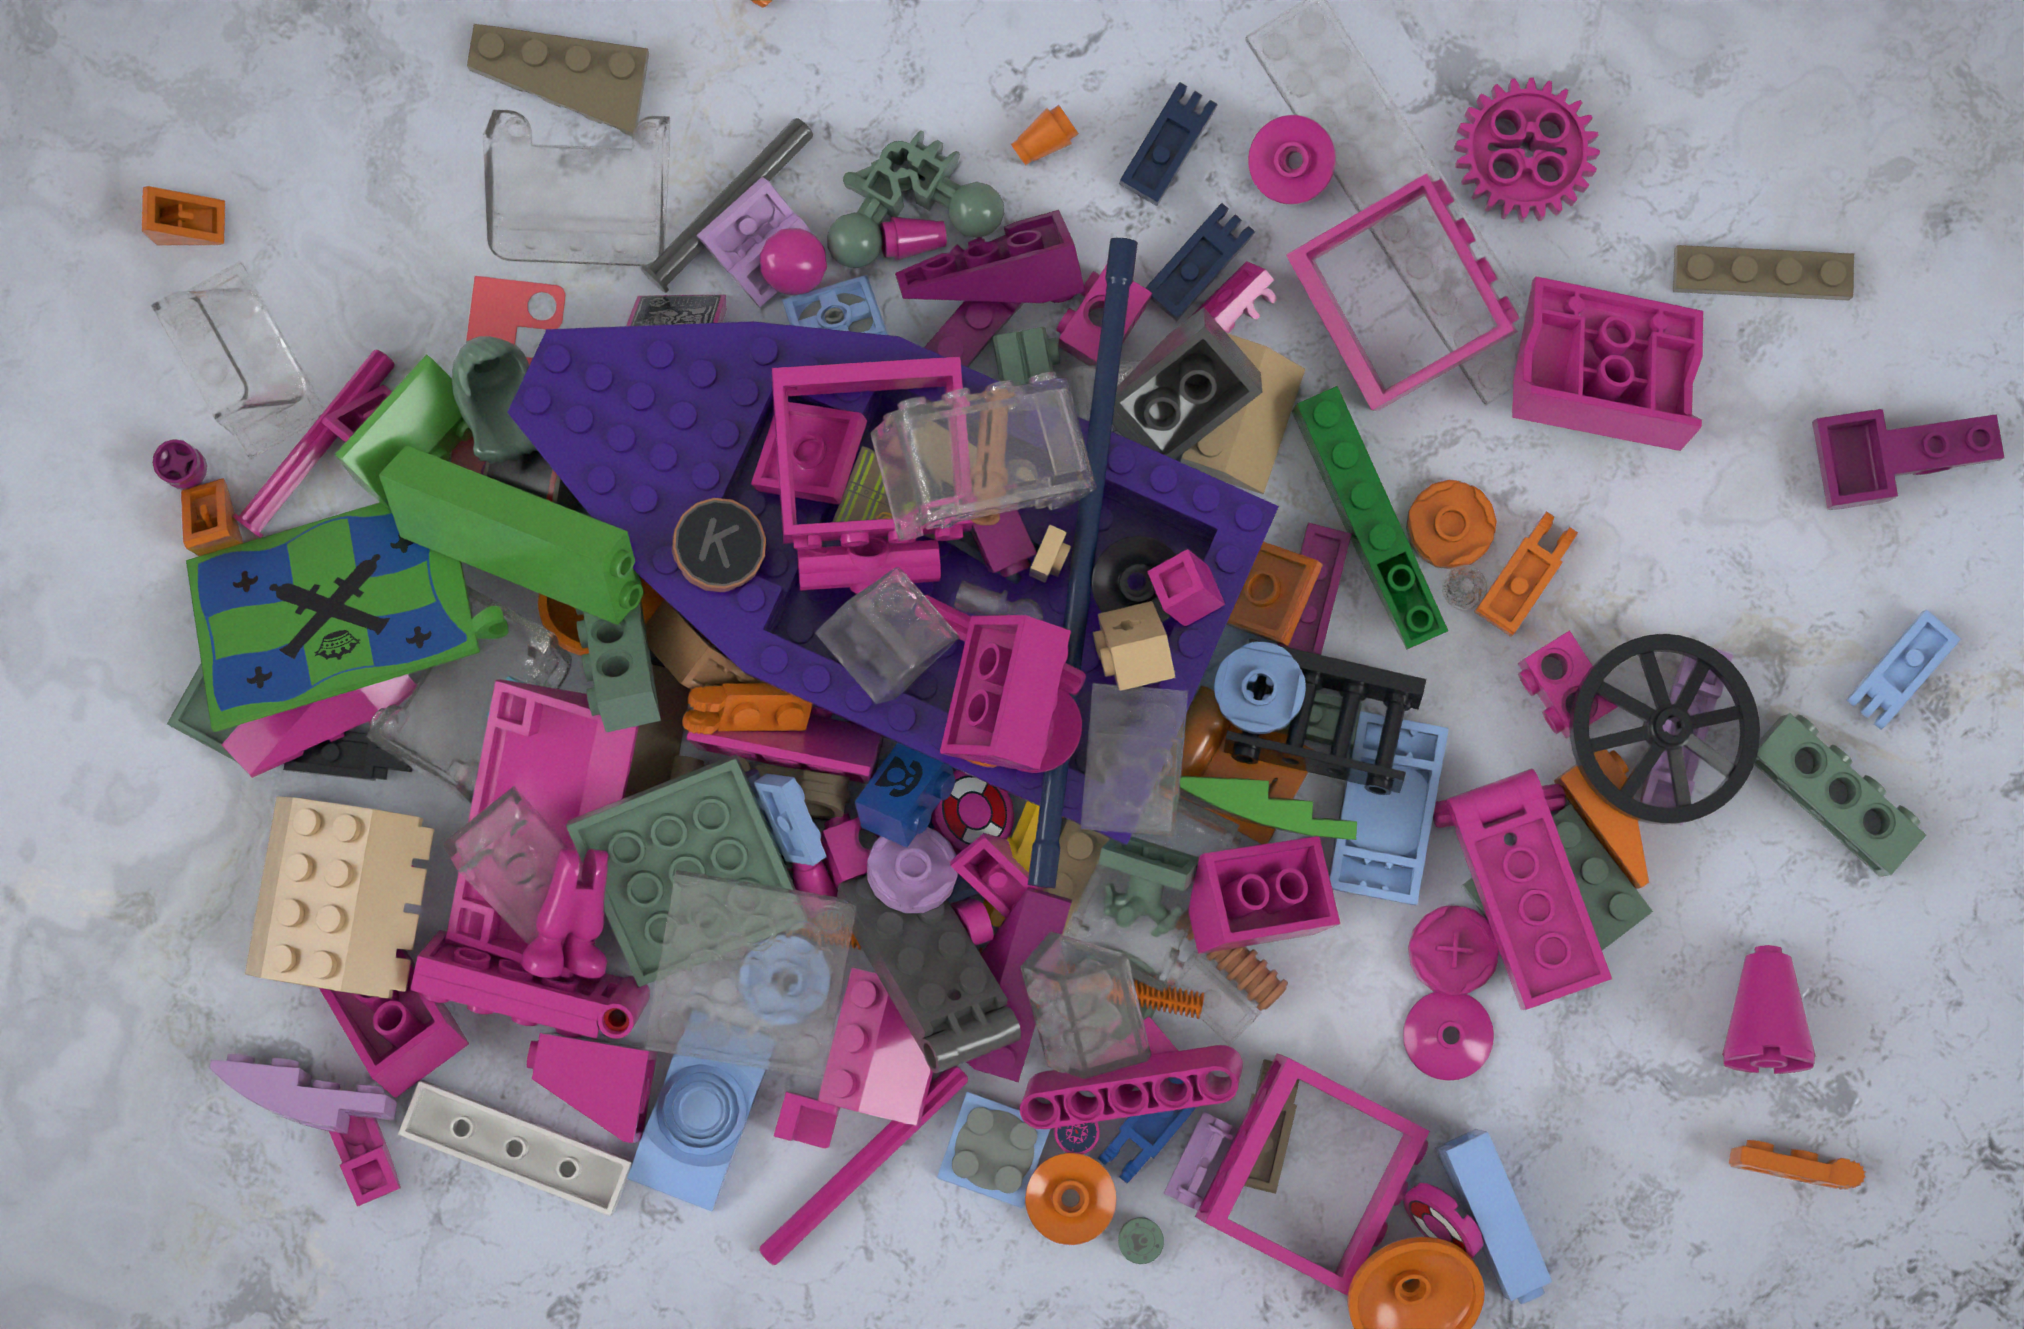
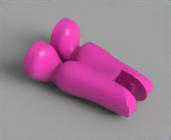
M574 848L560 849L549 891L536 919V929L539 936L523 952L522 967L527 972L539 977H557L562 974L564 964L569 971L581 977L599 978L605 974L608 961L604 953L592 943V939H596L602 933L604 927V898L608 871L607 851L589 849L584 858L581 880H578L579 859ZM567 935L563 946H561V939Z

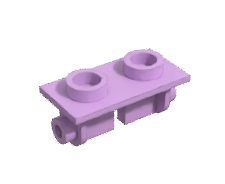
M1203 1111L1164 1194L1190 1208L1198 1210L1238 1128Z

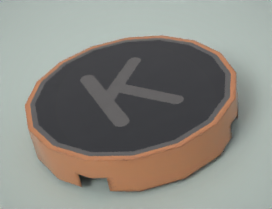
M712 498L696 503L682 514L673 532L672 554L677 566L682 571L681 573L690 583L705 591L726 592L742 586L756 575L765 557L766 537L761 522L749 508L731 499Z

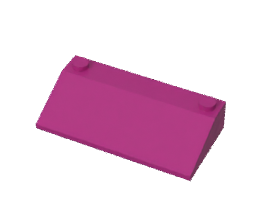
M502 679L495 680L446 939L522 963L523 952L539 936L536 929V919L549 891L560 849L574 848L576 850L566 827L567 821L624 799L639 726L606 733L601 715L592 716L587 694ZM578 854V859H579L578 880H581L582 869H583V863H582L581 858H580V856H579V854ZM567 935L561 939V946H563ZM563 964L560 976L570 978L575 975Z

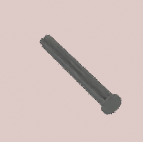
M799 118L793 119L648 267L643 265L640 268L647 278L662 292L667 293L669 291L667 285L704 249L705 245L696 235L761 177L770 181L812 139L813 133L809 126Z

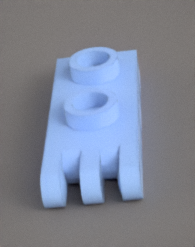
M1928 610L1922 611L1846 700L1852 706H1855L1867 694L1871 699L1861 709L1860 713L1868 718L1879 706L1882 707L1884 711L1874 722V725L1882 730L1951 652L1961 638Z

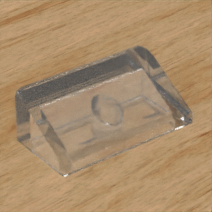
M1196 950L1163 983L1166 987L1171 986V991L1174 987H1176V991L1182 988V994L1185 989H1187L1188 994L1193 990V996L1196 991H1198V996L1203 992L1204 1002L1200 1019L1229 1046L1262 1013L1201 954H1198Z

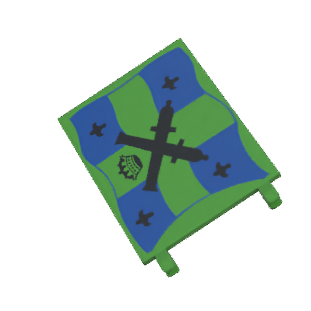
M380 502L186 560L209 718L213 732L480 653L477 638L498 639L506 636L509 632L507 620L503 617L502 609L499 606L485 608L473 617L461 561L400 537L392 512Z

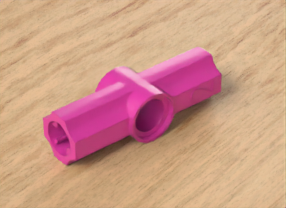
M884 537L869 538V544L864 546H830L798 550L797 552L800 590L850 587L851 591L856 594L875 596L886 592L892 584L939 582L941 578L938 540L892 544L888 543Z

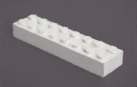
M424 1080L419 1081L398 1135L608 1216H612L615 1212L633 1163L632 1160Z

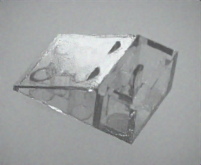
M1092 684L1080 829L1175 837L1188 691L1134 687L1119 691L1118 685Z

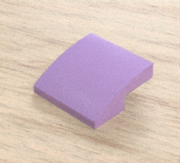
M761 177L696 236L756 305L761 307L778 292L767 283L761 273L760 253L766 240L781 229L801 228L811 234L813 233L804 221L790 209L770 182Z

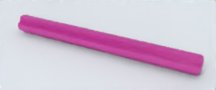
M958 1066L942 1072L930 1084L920 1126L892 1120L760 1246L759 1251L770 1264L777 1265L968 1082L967 1075Z

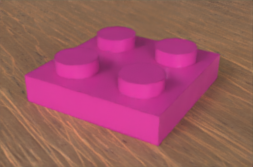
M788 402L795 497L840 505L865 430L866 418L859 412ZM773 416L751 484L759 492L780 495L775 419Z

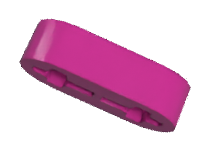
M968 897L950 903L975 946L993 940L992 924L987 910L981 901Z

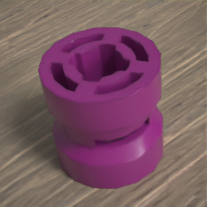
M172 439L165 441L158 446L153 455L152 463L155 473L160 479L177 489L185 490L198 486L206 476L207 463L205 457L200 451L183 440Z

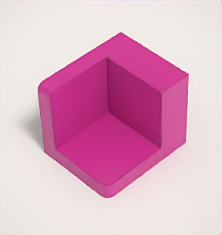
M1188 549L1147 571L1163 610L1184 626L1225 605L1209 566Z
M787 1091L774 1137L788 1141L795 1140L826 1149L830 1146L840 1107L819 1102L816 1098Z

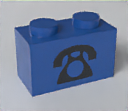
M897 743L855 800L861 828L908 848L915 836L926 830L931 814L939 802L946 800L952 793L955 785L952 767Z

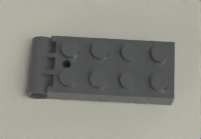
M867 874L838 884L837 907L916 1040L928 1066L934 1073L942 1072L1021 1039L1018 1020L1011 1008L1005 1006L1007 1005V997L947 899L939 907L924 913H903L888 907L875 896L867 880Z

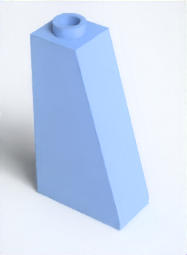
M1474 1129L1435 1147L1465 1214L1473 1218L1482 1233L1483 1253L1504 1298L1510 1301L1518 1299L1519 1303L1523 1304L1543 1295L1545 1292L1542 1287L1551 1283L1552 1279L1489 1133Z

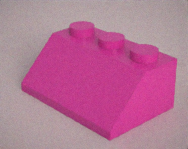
M1027 615L971 616L940 753L1011 769L1040 770L1042 758L1047 750V735L1052 713L1058 702L1057 691L1062 669L1068 657V642L1071 631Z
M1318 836L1204 853L1199 856L1188 907L1198 954L1311 936L1341 924L1320 837Z
M851 968L817 1101L868 1115L920 1126L933 1071L928 1066L924 1054L878 975Z

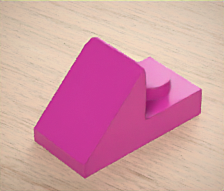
M983 833L950 861V866L1005 918L1028 887L1044 891L1043 887L1027 885L1029 872L1013 858L1010 844L1005 838Z

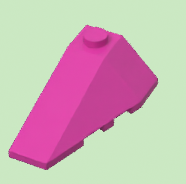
M408 674L238 725L223 742L222 746L253 778L302 756L304 750L328 739L330 742L344 737V732L366 722L372 724L385 718L414 693L418 687Z

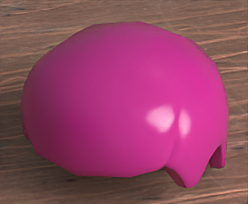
M801 228L779 230L766 240L760 253L763 278L776 291L786 295L796 296L810 292L821 283L827 269L826 253L822 243L816 236Z

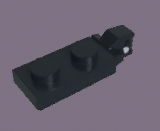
M346 731L344 732V737L330 742L328 739L304 750L302 756L284 763L283 769L291 772L376 781V779L387 780L388 770L412 772L414 754L391 750V739H384L374 734Z

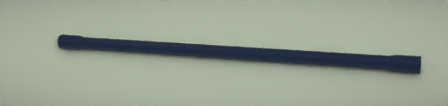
M1117 237L1110 239L1105 276L1107 286L1063 628L1071 631L1068 642V657L1065 663L1081 670L1091 595V580L1095 564L1129 290L1133 282L1138 245L1137 241L1128 238ZM1070 694L1077 704L1078 694ZM1070 758L1059 767L1044 772L1036 839L1032 845L1027 883L1030 886L1056 888L1061 849L1059 838Z

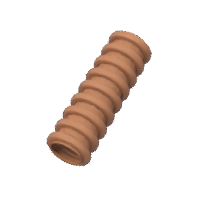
M1187 911L1177 922L1176 928L1179 931L1184 929L1188 933L1186 938L1191 941L1192 939L1195 940L1189 912ZM1246 947L1209 952L1206 958L1209 961L1214 959L1218 963L1216 968L1219 971L1224 969L1228 973L1226 978L1229 981L1234 979L1238 983L1236 988L1239 991L1244 989L1248 993L1246 998L1249 1001L1254 999L1258 1003L1256 1008L1259 1011L1268 1009L1287 989L1288 982L1285 979L1280 981L1276 977L1278 972L1275 969L1269 971L1266 968L1268 962L1265 959L1259 961L1256 958L1258 952L1255 949L1249 951Z

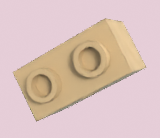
M1152 601L1098 614L1101 630L1093 632L1099 660L1101 659L1105 677L1114 675L1119 691L1176 678L1167 634Z

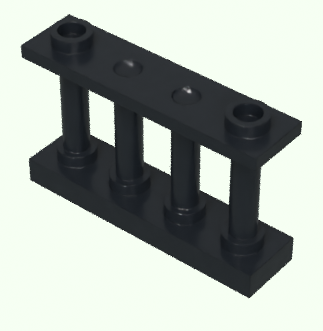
M1249 639V643H1251V642H1263V641H1258V640H1254V639ZM1280 646L1287 650L1298 663L1306 683L1303 705L1299 713L1290 722L1286 744L1259 738L1260 734L1242 731L1240 734L1227 730L1224 753L1232 754L1231 757L1241 763L1257 764L1259 760L1365 785L1364 788L1367 791L1378 795H1390L1391 791L1400 793L1406 772L1392 769L1402 721L1405 711L1410 710V708L1419 710L1426 679ZM1258 676L1256 682L1253 683V699L1262 700L1265 694L1270 693L1271 686L1266 685L1267 677ZM1322 688L1339 691V694L1343 697L1330 754L1303 748L1316 691ZM1366 698L1383 701V704L1387 707L1374 764L1348 759L1360 701H1364Z

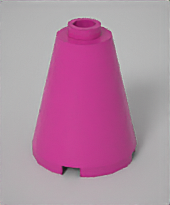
M1771 945L1755 947V953L1748 954L1745 957L1722 1053L1725 1067L1749 1073H1759V1067L1774 1068V1074L1802 1072L1814 1067L1816 1055L1792 957L1783 954L1781 947Z

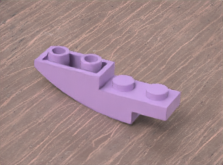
M228 1054L227 1061L211 1060L210 1069L238 1093L270 1112L301 1125L347 1134L350 1116L395 1120L397 1102L384 1095L385 1089L382 1087L357 1085L356 1092L340 1090V1084L315 1080L311 1088L312 1076L298 1068L299 1062L282 1058H272L271 1065L254 1064L255 1058L251 1056Z

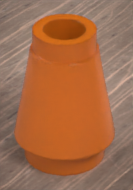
M1057 105L1052 110L1046 108L1011 145L1026 166L1032 161L1034 162L1071 145L1072 142L1070 140L1079 133L1060 105Z

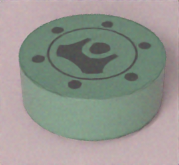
M1138 1217L1129 1220L1122 1226L1118 1235V1245L1123 1256L1130 1262L1147 1264L1154 1261L1161 1254L1164 1246V1237L1161 1229L1155 1222L1148 1218Z

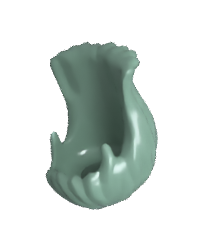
M491 336L476 337L467 341L460 348L453 363L452 390L460 413L472 430L474 455L480 461H488L490 464H493L495 462L504 463L506 460L516 461L521 455H530L532 451L538 450L507 413L529 367L528 361L519 347L503 339Z

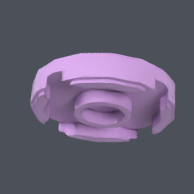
M928 827L923 833L915 836L908 848L880 836L874 842L867 860V880L875 896L888 907L903 913H924L939 907L951 895L958 873L950 866V861L957 855L951 843L938 831Z

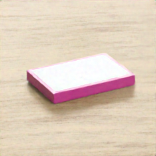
M726 295L637 296L626 326L723 323L727 310Z

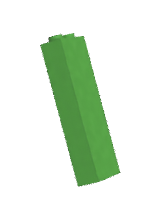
M408 445L379 474L399 535L404 539L616 625H619L630 610L638 606L644 595L640 576L633 569L635 558L628 532Z

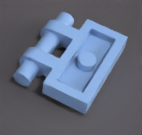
M757 769L745 772L778 850L784 856L785 861L814 866L827 857L820 841V831L810 817L804 802L805 795L803 789L796 782L795 777L768 773L760 777Z

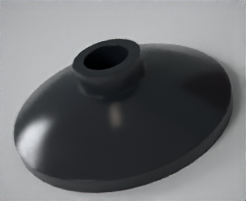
M1147 536L1125 537L1111 544L1099 556L1092 572V594L1100 611L1104 613L1152 601L1161 622L1167 620L1170 615L1163 610L1147 571L1176 556V554L1163 542ZM1135 572L1141 573L1144 577L1143 585L1138 589H1131L1127 582L1129 576Z

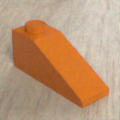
M1607 750L1593 752L1603 773L1620 790L1627 780L1625 774L1629 772L1624 760L1615 750L1610 752ZM1575 764L1556 778L1554 783L1560 784L1563 787L1566 799L1635 889L1644 887L1649 883L1638 820L1619 813L1601 800L1587 784L1577 764Z

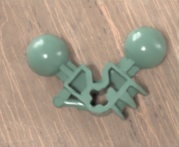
M919 131L910 143L894 141L882 150L880 159L871 162V166L858 172H847L843 176L845 187L863 196L864 202L857 213L842 215L831 225L827 235V248L832 258L843 266L860 268L869 265L878 257L883 245L882 232L879 226L886 214L891 217H898L904 208L901 195L903 191L913 189L916 204L929 211L935 202L948 208L949 218L953 226L963 235L974 238L990 235L997 229L1004 216V202L1000 194L988 184L973 182L960 186L950 180L960 158V152L955 151L947 157L943 156V143L936 140L930 145L925 146L923 144L924 132ZM904 161H908V170L901 167L897 173L894 172L893 164L902 165Z

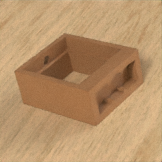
M665 599L645 624L649 649L679 683L690 690L699 686L704 688L705 686H722L723 684L765 683L745 674Z

